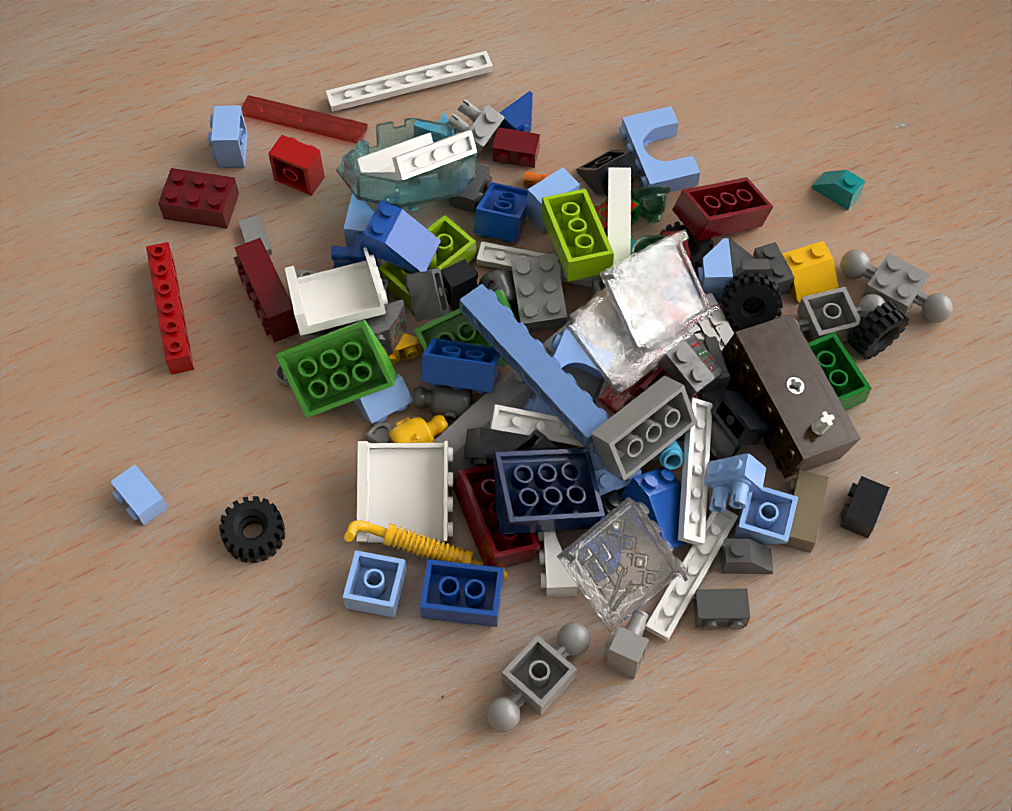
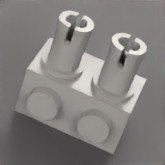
M464 99L458 111L469 117L473 124H468L454 113L446 125L458 133L472 130L477 153L472 154V156L477 158L505 117L488 104L484 110H480L467 99Z
M635 609L625 629L619 627L616 634L611 633L605 646L606 667L635 679L645 657L649 639L642 637L646 628L645 623L648 619V614Z

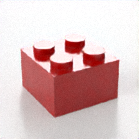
M281 135L268 153L274 181L312 196L325 178L320 150L313 145H307L293 137L289 138Z

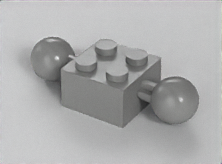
M861 250L848 251L841 259L840 267L844 275L852 279H858L863 276L870 279L862 297L868 294H877L886 303L888 301L893 302L905 315H907L915 303L922 307L925 318L934 323L943 322L950 317L953 305L946 295L934 293L928 296L922 292L930 274L888 253L878 269L870 265L869 257Z
M841 287L802 297L797 310L800 320L795 319L801 332H806L810 342L835 332L840 341L844 343L848 342L849 334L854 331L853 328L856 325H859V321L867 317V314L870 311L873 312L877 306L881 307L886 301L877 294H868L860 299L857 306H854L846 287Z
M570 622L562 626L557 635L558 645L555 648H552L540 636L536 635L502 671V683L512 690L513 693L509 698L500 697L493 700L488 706L486 716L488 723L493 729L500 732L514 729L520 721V708L525 703L542 716L576 679L577 668L567 661L566 658L569 655H580L588 649L590 634L584 625Z

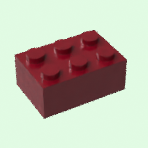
M171 168L158 204L164 219L228 229L239 191L235 177Z

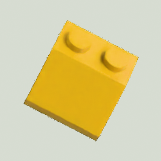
M824 241L782 253L794 276L790 293L796 304H800L801 298L804 296L839 288L834 259Z

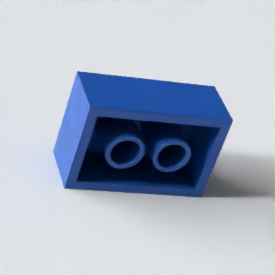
M433 338L422 354L420 381L427 382L431 386L446 385L456 390L472 389L481 394L492 393L501 374L502 357L493 347Z
M427 559L420 601L421 618L497 627L504 568Z

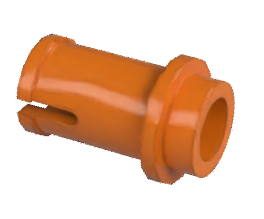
M526 171L523 184L534 186L549 175L548 173L542 175Z

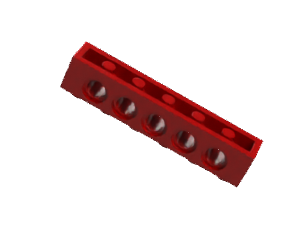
M169 242L146 246L165 361L171 375L194 370L175 260Z

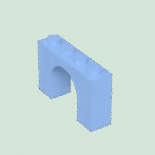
M671 106L623 117L622 126L619 127L620 138L626 142V151H631L641 174L639 178L642 190L646 191L648 198L698 186L700 171L693 156L672 161H660L651 157L644 149L651 142L676 136L678 121Z
M567 329L559 334H555L550 345L553 349L549 356H554L558 360L560 368L576 367L600 379L607 376L606 373L609 374L612 366L610 363L616 357V355L610 354V350H606V348L600 345L598 347L585 346H597V344L585 342L586 338ZM535 392L532 399L528 398L523 410L556 416Z

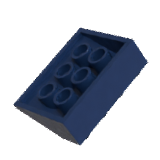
M589 448L494 453L496 514L501 535L594 529L599 524L600 519L605 516Z

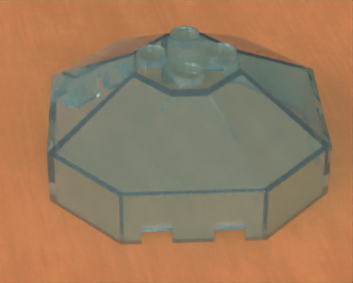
M412 117L404 119L405 125L394 127L392 121L377 124V146L369 147L368 141L359 140L355 145V149H351L342 157V164L336 169L357 200L377 204L383 200L399 208L417 211L421 206L460 196L477 176V153L405 180H391L361 174L356 162L357 158L427 133H431L433 143L456 135V128L453 125Z

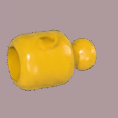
M435 415L427 423L420 417L411 419L407 417L397 422V426L389 431L390 443H433L434 438L440 436L449 426L443 415Z

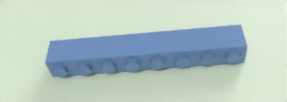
M481 284L461 298L460 312L586 448L594 442L591 432L609 419L606 411L598 408L593 403L590 394L585 390L582 391L577 386L574 377L569 373L566 374L560 368L558 360L554 356L550 357L545 352L543 344L538 339L534 340L531 337L527 327L522 322H517L513 317L512 311L498 301L496 294L491 289H487Z

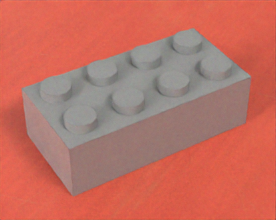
M663 376L591 432V436L606 471L625 481L693 427L697 420L684 385Z

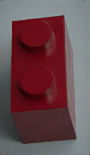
M498 127L492 147L493 161L535 168L540 149V134Z

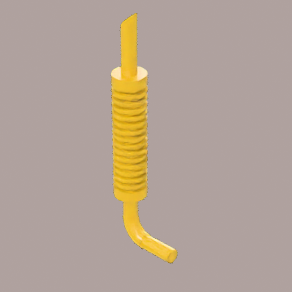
M352 521L344 534V539L347 542L353 541L356 533L360 531L384 538L382 545L388 547L393 545L392 548H395V546L397 550L402 548L403 552L407 550L406 553L411 551L412 555L417 553V557L421 555V558H424L425 556L426 560L431 558V560L484 566L482 561L472 558L473 551L467 549L464 551V548L460 550L459 546L454 548L453 544L449 546L450 543L445 545V542L442 541L440 543V540L436 542L435 538L430 540V536L425 538L426 535L423 534L422 537L420 536L421 533L416 535L415 531L411 533V530L407 532L406 528L401 530V526L396 528L397 525L392 523L389 524L387 529L367 521ZM504 569V579H507L508 574Z

